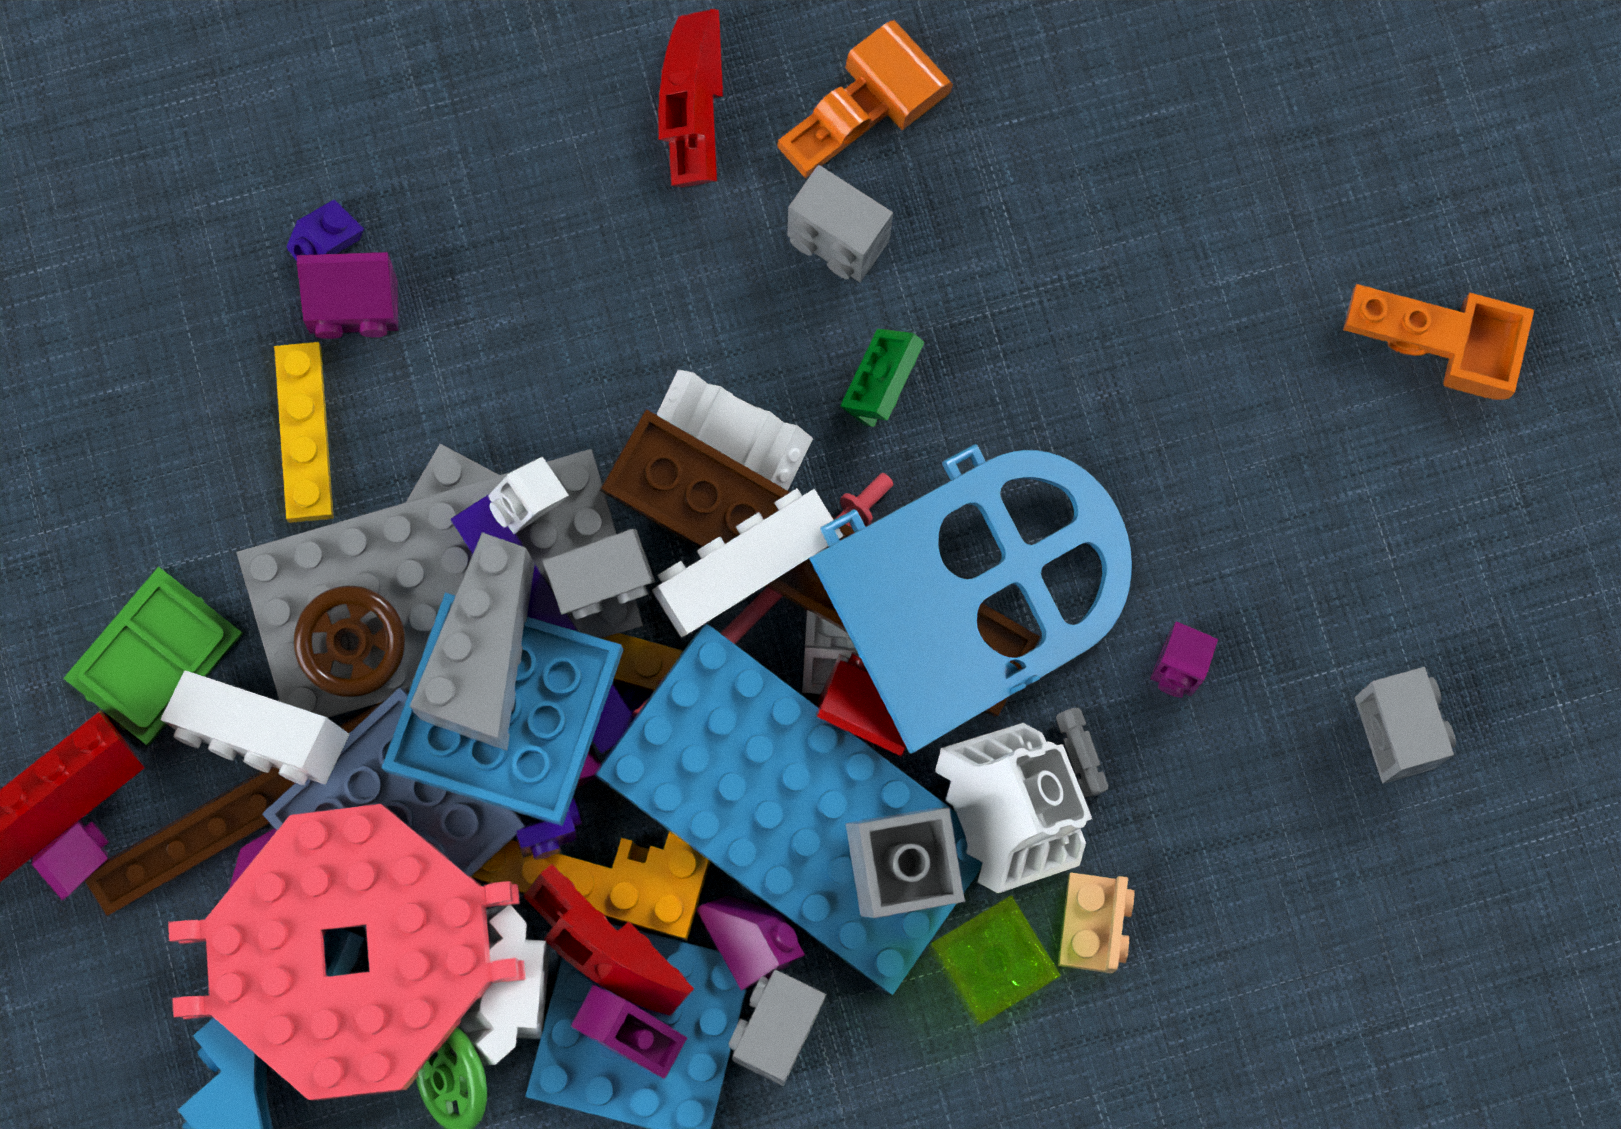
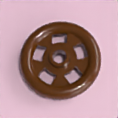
M340 586L319 594L304 608L294 631V651L302 672L315 686L336 696L358 697L378 690L394 676L404 656L405 632L397 611L383 596L364 587ZM346 604L350 618L341 619L332 624L327 611ZM370 611L380 619L384 626L374 635H372L369 627L361 621ZM326 632L328 652L314 654L312 646L313 633ZM348 632H352L358 637V645L354 650H347L342 644V638ZM373 645L385 652L381 662L375 669L363 661L370 654ZM335 660L342 664L353 665L350 679L331 674Z

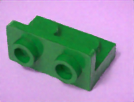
M877 329L840 407L865 426L874 427L878 419L888 421L907 378L915 366L924 341L914 333Z

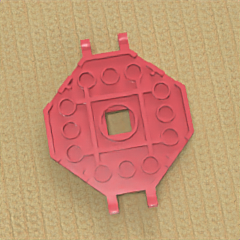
M382 804L289 815L205 920L168 922L169 941H179V944L206 941L209 983L208 996L172 998L173 1017H183V1019L187 1020L213 1016L308 1100H323L407 1090L417 1078L418 1071L431 1055L441 1048L462 1022L460 1019L477 998L480 999L492 983L526 980L523 960L509 958L490 962L486 907L520 904L518 885H511L510 881L481 886L453 864L449 858L424 837L404 823L388 807ZM366 925L369 972L328 977L326 975L323 937L326 931Z

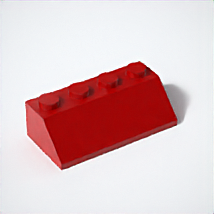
M102 710L0 789V882L145 768Z

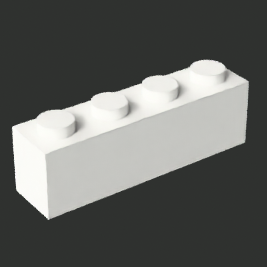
M798 488L774 502L779 511L764 520L758 512L736 526L740 535L725 544L722 538L718 537L697 550L701 559L686 568L682 561L658 575L662 584L652 589V592L681 637L694 631L828 546L820 528L833 521V518L815 489L803 496ZM836 529L835 532L838 538H842L843 534L840 529Z
M186 670L160 719L175 729L176 732L173 737L186 745L199 748L201 742L209 744L208 750L229 760H234L236 754L244 757L243 762L266 773H269L271 767L280 769L279 774L301 785H305L307 779L326 785L349 737V733L327 717Z

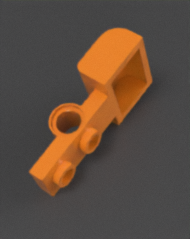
M895 20L881 26L849 52L845 69L856 81L845 89L838 87L831 91L819 102L813 114L778 140V149L805 179L813 173L818 164L820 166L824 165L887 115L901 130H904L951 93L953 83Z
M1356 284L1353 289L1343 330L1388 342V346L1392 350L1402 354L1422 356L1430 353L1448 358L1443 381L1445 387L1489 399L1504 400L1509 399L1515 393L1534 310L1469 293L1462 302L1459 312Z

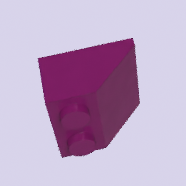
M388 252L297 255L303 321L309 334H315L316 337L322 339H336L342 337V333L360 332L365 337H383L387 335V331H398V279Z

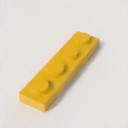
M319 342L274 346L286 519L289 523L334 519L321 345Z

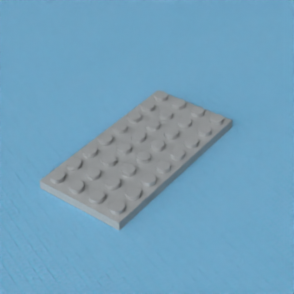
M592 449L546 462L569 496L557 507L516 533L551 588L552 586L543 560L617 534L606 495L599 491L602 482ZM509 473L236 552L280 702L328 718L380 703L390 697L399 687L404 689L408 687L410 690L444 594L448 593L456 596L473 555L450 519L490 494ZM340 586L364 587L383 596L397 611L405 632L404 656L394 676L378 690L358 697L336 696L315 686L302 672L294 651V631L304 608L319 594ZM617 596L603 600L602 604L605 610L575 620L573 612L568 613L580 633L597 638H603L643 626L636 599L622 604L619 603ZM346 604L327 611L332 624L341 619L350 618ZM372 611L361 619L369 627L372 635L384 627L380 619ZM326 632L313 633L312 646L314 654L328 652ZM352 632L346 633L342 638L343 646L347 650H354L358 645V637ZM373 645L370 654L363 661L375 669L381 662L385 652ZM335 660L331 674L350 679L353 665L342 664Z

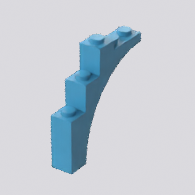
M212 1018L193 1037L201 1045L197 1053L202 1061L213 1072L216 1073L219 1069L221 1072L178 1109L186 1120L182 1125L183 1129H273L266 1094L267 1063L219 1021Z

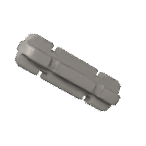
M1072 708L1059 713L1056 716V721L1060 733H1066L1067 738L1063 739L1075 774L1080 773L1082 778L1078 780V784L1083 796L1092 797L1105 792L1108 789V783L1104 772H1098L1097 767L1101 766L1089 731L1084 732L1083 726L1086 725L1082 710L1080 708Z

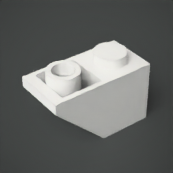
M543 457L506 475L488 495L492 502L490 503V510L500 525L503 527L508 526L513 534L557 507L569 496Z

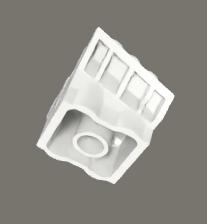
M683 370L677 371L657 412L659 417L787 491L813 440L798 425L784 423L772 412L757 408L733 396L732 393L726 391L721 386L707 384L695 373Z
M1021 723L941 748L935 772L951 781L946 802L953 805L962 825L968 844L966 854L983 862L978 883L996 893H1001L1080 866L1086 845L1080 828L1084 827L1086 822L1092 819V816L1063 744L1056 745L1053 742H1046L1043 733L1025 723Z
M512 905L486 909L490 962L509 958L523 960L526 980L492 983L482 997L475 1000L460 1019L462 1022L459 1024L474 1045L483 1066L498 1063L516 1047V1038L541 1039L543 1032L550 957L549 945H546V941L525 939L527 924ZM450 1047V1050L453 1052V1054L457 1055L455 1051Z

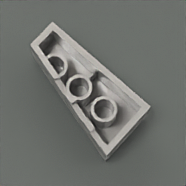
M485 533L481 534L409 706L422 721L506 751L508 750L510 737L508 731L511 711L513 712L516 696L514 689L518 665H520L523 648L521 645L523 628L527 620L535 565L525 547Z

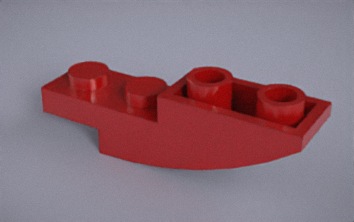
M716 9L678 16L667 46L659 92L658 134L659 140L669 142L671 186L682 188L717 181L713 99L723 97L719 10Z
M553 864L538 875L523 896L553 927L544 938V941L582 974L610 992L646 1009L671 1016L694 990L685 980L682 973L673 967L652 946L650 940L645 935L641 934L630 922H627L617 931L608 922L605 915L595 909L575 888L573 882L566 876H563Z

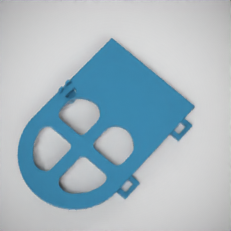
M974 444L942 462L950 479L944 485L866 527L858 511L853 509L820 528L829 547L809 557L909 753L921 749L1090 649L1110 631L1119 618L1126 603L1131 582L1132 559L1128 534L1119 510L1104 487L1091 474L1074 462L1062 456L1038 450L1013 451L985 461L979 447ZM970 457L974 468L961 474L956 464ZM1017 479L1039 480L1056 486L1064 491L1071 500L1074 510L1073 519L1065 527L1035 544L1029 545L1022 540L1001 499L1000 491L1002 486L1007 481ZM966 504L976 506L980 510L1001 551V560L996 566L972 579H963L951 573L941 559L938 546L939 530L944 518ZM850 523L854 533L839 540L835 530ZM1088 544L1095 549L1100 557L1102 564L1101 583L1095 601L1087 614L1077 624L1071 625L1063 620L1042 579L1041 570L1045 564L1078 545ZM1010 584L1019 587L1042 632L1039 645L1018 658L1006 657L991 649L981 637L977 627V612L983 600ZM1015 661L1019 663L1022 669L1018 670V668L1014 664L1009 662Z

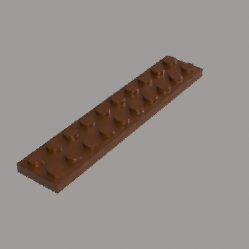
M647 409L641 415L599 490L698 548L704 547L718 537H721L725 544L740 535L736 529L737 525L758 512L765 520L779 511L774 502L790 493ZM846 524L839 529L843 537L839 540L853 534V529ZM809 558L765 585L847 632ZM980 604L977 612V627L981 637L991 649L1006 657L1018 658L1035 648L1040 636L985 604ZM1015 661L1009 662L1014 664L1018 668V670L1022 669L1019 663ZM1007 698L988 708L985 712L993 717L998 716Z

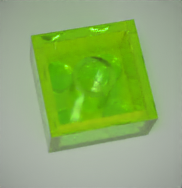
M1012 895L932 942L928 948L976 1028H979L1053 983L1061 976Z

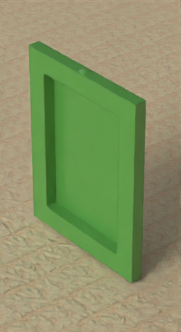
M158 566L63 679L81 692L87 701L93 702L116 720L122 729H127L149 747L167 725L160 719L184 671L207 677L243 633L205 604L201 597L195 596Z

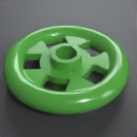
M457 1027L437 1051L438 1057L434 1060L432 1054L418 1071L416 1082L425 1106L445 1129H473L479 1124L485 1113L487 1083L481 1059L467 1035ZM450 1047L457 1055L453 1056L450 1054ZM452 1101H457L459 1114L454 1112Z

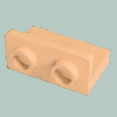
M1069 873L1058 966L1114 973L1118 969V963H1126L1129 936L1122 935L1124 917H1131L1134 905V890L1127 889L1128 877L1118 876L1114 879Z

